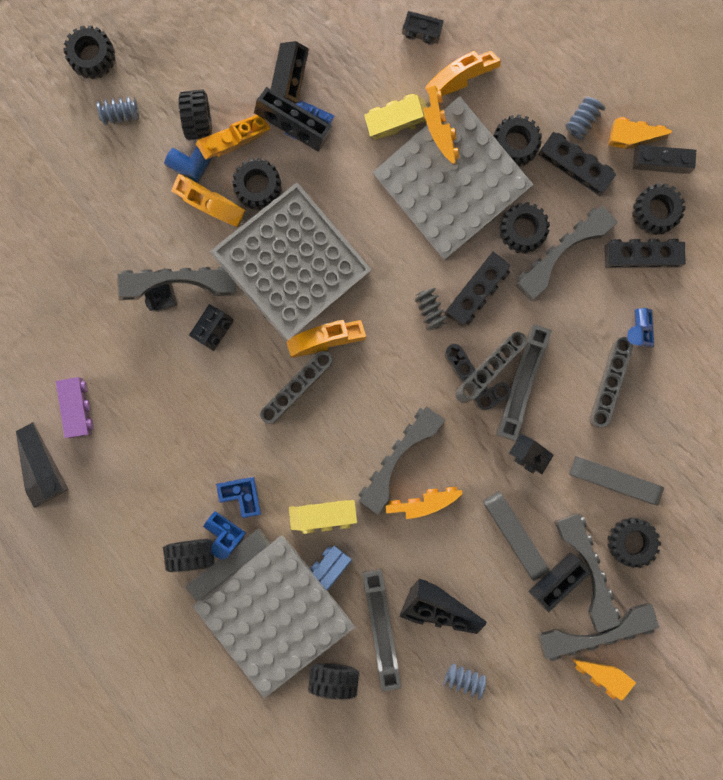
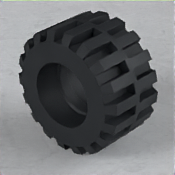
M88 25V28L80 26V30L75 28L72 35L68 34L69 40H65L64 45L66 48H63V52L67 62L79 76L82 75L86 79L90 76L91 79H96L95 76L98 75L101 78L103 77L102 73L105 72L107 74L110 72L108 68H113L114 64L112 61H115L116 58L114 55L115 49L104 31H101L98 27L94 29L93 26ZM89 45L99 46V52L93 59H81V52L85 47Z
M205 90L180 92L179 113L186 140H197L212 135L210 106Z
M512 115L508 119L502 120L501 124L497 126L493 137L518 167H521L522 164L525 166L529 161H532L538 153L542 144V133H539V126L535 127L536 122L534 120L530 122L527 116L521 118V115H517L514 118ZM511 133L523 135L527 141V147L522 150L511 148L506 141V136Z
M250 158V162L246 163V161H243L241 167L238 165L236 168L237 172L233 174L234 180H232V185L237 198L244 206L247 205L250 209L257 208V210H261V207L268 206L280 196L279 192H281L282 183L278 170H276L273 164L271 165L266 159L262 161V158H257L254 161L253 158ZM255 175H262L268 179L267 188L260 193H252L246 188L248 180Z
M657 183L654 186H649L636 198V202L633 204V209L635 210L632 214L636 216L634 221L636 224L640 223L639 228L641 230L645 228V232L648 234L653 232V235L664 234L677 226L684 217L683 212L686 206H682L685 200L684 198L680 199L679 196L682 194L680 191L676 193L674 191L675 187L668 188L669 184L664 183L661 186L660 183ZM652 200H659L666 205L668 214L665 219L657 218L651 213L650 202Z
M521 202L507 210L501 220L499 230H501L500 237L504 239V245L507 244L509 246L508 249H514L516 253L523 252L525 254L529 251H535L543 244L550 231L548 230L550 222H547L548 216L543 214L544 210L542 208L539 210L536 204L532 206L530 202L525 204ZM518 219L531 221L535 228L534 235L529 238L519 236L515 232L514 222Z
M636 518L621 520L622 522H617L615 524L616 527L611 528V536H608L607 539L610 540V544H608V548L611 549L610 554L615 557V560L632 568H642L643 565H650L651 560L655 561L656 553L659 554L660 552L658 546H661V542L658 541L660 535L655 532L656 528L651 526L649 522ZM633 531L639 532L643 538V546L636 554L628 553L624 545L626 536Z
M198 539L165 545L163 553L166 571L184 572L208 568L214 565V555L211 551L212 540Z
M319 663L312 665L310 668L308 691L315 696L327 699L347 700L357 697L360 672L353 667L341 664Z

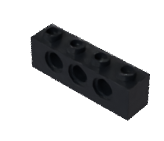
M268 87L257 98L254 114L317 152L320 151L329 137L331 125Z
M553 131L538 153L540 157L598 196L605 192L616 176V173L613 172L614 170L610 166L598 162L594 155L583 152L579 145L568 142L561 133L556 134ZM558 149H564L567 155L561 156L558 153ZM574 159H579L582 162V166H576ZM589 170H595L598 177H592Z
M612 239L605 245V268H681L686 265L685 242H679V239H668L667 242H660V239H649L648 242H641V239H630L629 242H622L621 239ZM622 249L629 251L630 256L628 258L622 255ZM641 249L648 251V257L642 256ZM660 249L667 251V257H663L660 254Z
M493 251L447 308L445 314L461 327L465 323L469 325L475 318L473 315L475 310H481L487 303L484 300L488 294L492 296L499 287L496 285L500 279L504 281L509 275L510 271L508 269L511 265ZM486 272H493L496 278L494 280L487 279ZM481 286L484 294L477 295L474 292V287ZM462 302H471L472 309L465 310Z

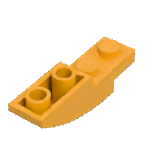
M473 51L440 71L427 84L426 91L429 93L428 87L436 86L438 91L441 90L442 96L458 91L468 86V79L501 67V61L492 51L480 56Z
M436 86L428 87L431 107L423 108L429 131L443 155L453 165H456L457 159H460L459 149L454 146V140L457 139L456 130L450 124H443V122H446V115L440 106V103L443 102L442 91H438Z
M254 115L231 124L228 129L199 139L196 145L205 160L214 156L221 157L257 139L271 128L266 120L258 115Z
M178 174L171 190L182 197V200L235 227H239L246 212L244 208L219 193L208 190L183 174Z
M340 320L306 330L293 336L286 343L290 357L295 358L328 351L329 347L363 341L366 339V334L361 320L348 323Z
M446 487V491L438 492V488L427 489V493H423V501H420V498L408 499V503H401L400 500L389 501V505H385L386 513L405 512L406 519L425 516L439 511L454 502L462 495V490H457V487Z

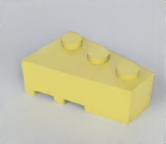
M410 94L405 96L404 100L399 102L391 101L386 104V107L373 108L364 115L370 136L374 139H380L398 134L400 130L408 127L410 130L415 129L416 124L426 122L423 108H427L428 105L418 95Z
M355 500L289 507L291 530H302L303 534L314 533V529L321 528V531L333 530L332 526H339L340 529L351 528V524L357 523Z

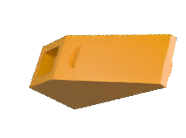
M620 117L616 118L612 123L608 146L629 149L665 139L672 133V130L662 125L650 126L647 122L639 121L636 123L631 122L628 118Z
M576 658L572 660L577 664L575 668L583 675L587 672L592 677L590 681L598 687L604 686L607 689L605 693L614 700L617 697L622 701L636 684L634 680L618 667Z

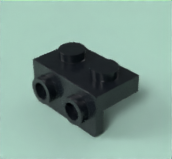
M408 11L402 28V35L411 40H423L424 43L429 45L438 44L444 20Z
M165 284L145 293V304L149 311L159 312L178 305L172 284Z
M209 304L189 336L215 351L231 327L234 319Z

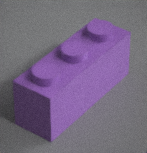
M80 377L56 381L64 437L70 439L92 435L91 430H94L92 419H89L88 411H91L89 400H86L85 392H88L86 381H83V378Z

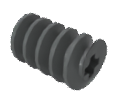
M430 288L416 294L418 297L415 299V302L421 303L418 306V310H424L420 315L421 317H427L423 322L424 324H430L426 328L427 331L448 324L443 322L448 317L441 316L445 310L438 309L442 303L435 302L439 295H432L436 288Z

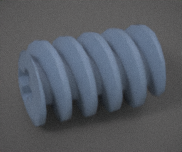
M128 96L126 103L123 102L122 98H119L118 104H116L114 99H112L111 105L108 104L107 100H104V106H101L99 101L96 103L100 121L102 120L104 125H107L109 120L112 124H115L116 118L120 123L123 122L124 118L127 122L130 121L131 116L134 120H138L139 110L135 96L134 101H131Z
M591 97L583 99V103L578 106L574 116H571L570 122H567L565 125L567 131L580 140H584L581 134L588 135L589 133L585 128H593L590 122H597L594 115L600 117L602 114L599 110L604 111L606 109L601 102Z
M452 664L449 667L443 681V686L449 682V689L456 685L457 692L464 688L465 695L470 690L472 698L478 693V700H481L486 687L485 675H481L478 678L477 672L471 675V670L467 669L464 672V668L460 666L457 669L456 664Z

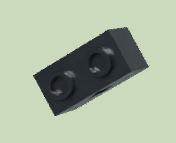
M523 434L519 435L509 452L510 455L515 457L514 462L523 466L524 469L532 474L535 471L543 474L554 454L538 442Z

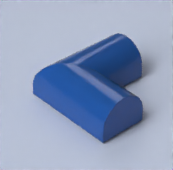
M197 146L190 157L172 148L168 152L164 164L198 183L212 158L205 160Z
M635 309V326L630 328L627 333L628 341L631 344L648 348L654 347L652 309Z
M255 477L216 484L219 503L238 499L242 518L261 515Z
M216 511L213 512L203 526L218 537L211 547L213 555L218 559H226L246 534L245 531Z

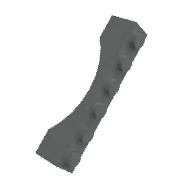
M603 206L598 210L596 207L587 214L589 218L585 222L580 220L573 227L575 231L572 234L566 233L559 240L561 244L557 247L553 245L545 252L547 256L543 260L539 258L531 265L533 269L529 273L524 271L517 278L519 282L516 286L530 301L534 300L548 287L552 268L558 257L565 250L581 241L600 239L618 223Z
M202 267L195 271H191V268H181L180 271L161 269L160 272L146 269L141 270V273L124 270L121 271V274H117L119 301L138 300L150 290L172 283L195 285L209 291L214 296L235 295L237 292L235 281L223 267H218V270Z
M534 324L530 327L527 342L510 388L511 393L506 400L496 436L511 441L517 440L530 391L552 330Z
M427 406L424 410L422 408L418 410L414 416L416 418L414 424H408L403 431L405 436L402 441L398 439L392 447L394 450L392 455H386L381 462V465H383L382 469L379 472L375 471L369 479L372 481L368 488L364 486L358 495L361 497L359 502L376 514H379L389 500L390 477L399 457L414 443L434 436L445 421V419Z
M574 513L555 520L560 538L578 551L591 572L592 598L588 613L594 630L599 633L620 625L619 619L621 616L617 607L614 608L612 600H614L611 590H607L605 584L607 582L604 571H600L598 566L600 559L591 547L594 543L591 535H587L584 528L587 527L584 517Z
M382 569L362 572L382 692L400 689L401 682Z
M645 603L631 607L619 620L620 625L595 634L574 635L558 629L538 633L543 656L546 659H550V661L560 659L561 655L564 654L572 656L579 654V650L582 649L594 650L600 644H615L621 638L629 640L635 638V635L643 633V635L651 634L654 632V629L659 628L653 605Z

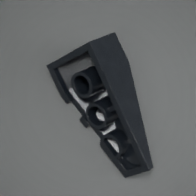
M34 422L17 430L16 437L25 492L33 507L36 508L69 489Z
M420 578L410 588L400 613L401 618L416 624L423 625L424 622L434 623L435 627L441 628L442 625L452 626L456 631L477 634L487 622L437 585Z

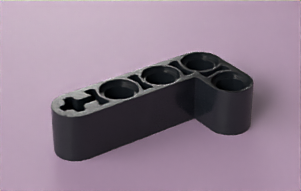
M452 344L447 347L445 358L460 382L463 383L476 369L460 345ZM450 349H452L453 351L457 350V358L459 360L463 358L464 360L460 361L457 365H455L454 363L457 361V359L455 356L451 357L449 355L451 353ZM462 364L467 365L469 368V373L466 375L461 374L459 371V367ZM477 377L478 382L482 383L481 379ZM500 382L489 389L486 387L473 399V402L478 409L486 411L508 398L511 389L508 384ZM499 386L503 387L506 391L503 397L498 396L496 393V389ZM481 397L489 399L490 404L488 407H483L480 404Z

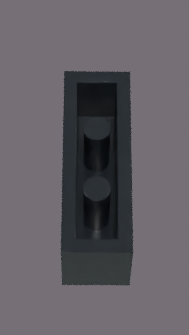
M297 41L280 43L271 90L293 103H298L309 52L308 47Z
M639 145L634 150L633 169L690 174L696 166L697 150Z
M570 552L528 592L549 613L591 572L578 557Z

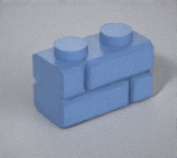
M336 545L332 548L328 546L322 553L324 556L320 563L316 561L310 568L327 591L352 561V558Z

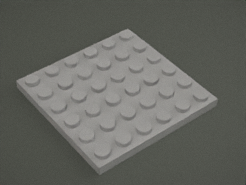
M460 96L444 109L446 122H443V124H450L456 130L457 139L454 140L455 148L458 147L460 155L456 165H453L443 155L433 140L428 125H426L372 172L444 260L534 186Z
M295 183L210 251L211 255L286 342L371 271V268L298 183Z
M283 534L192 606L264 698L355 628L352 621L315 577Z

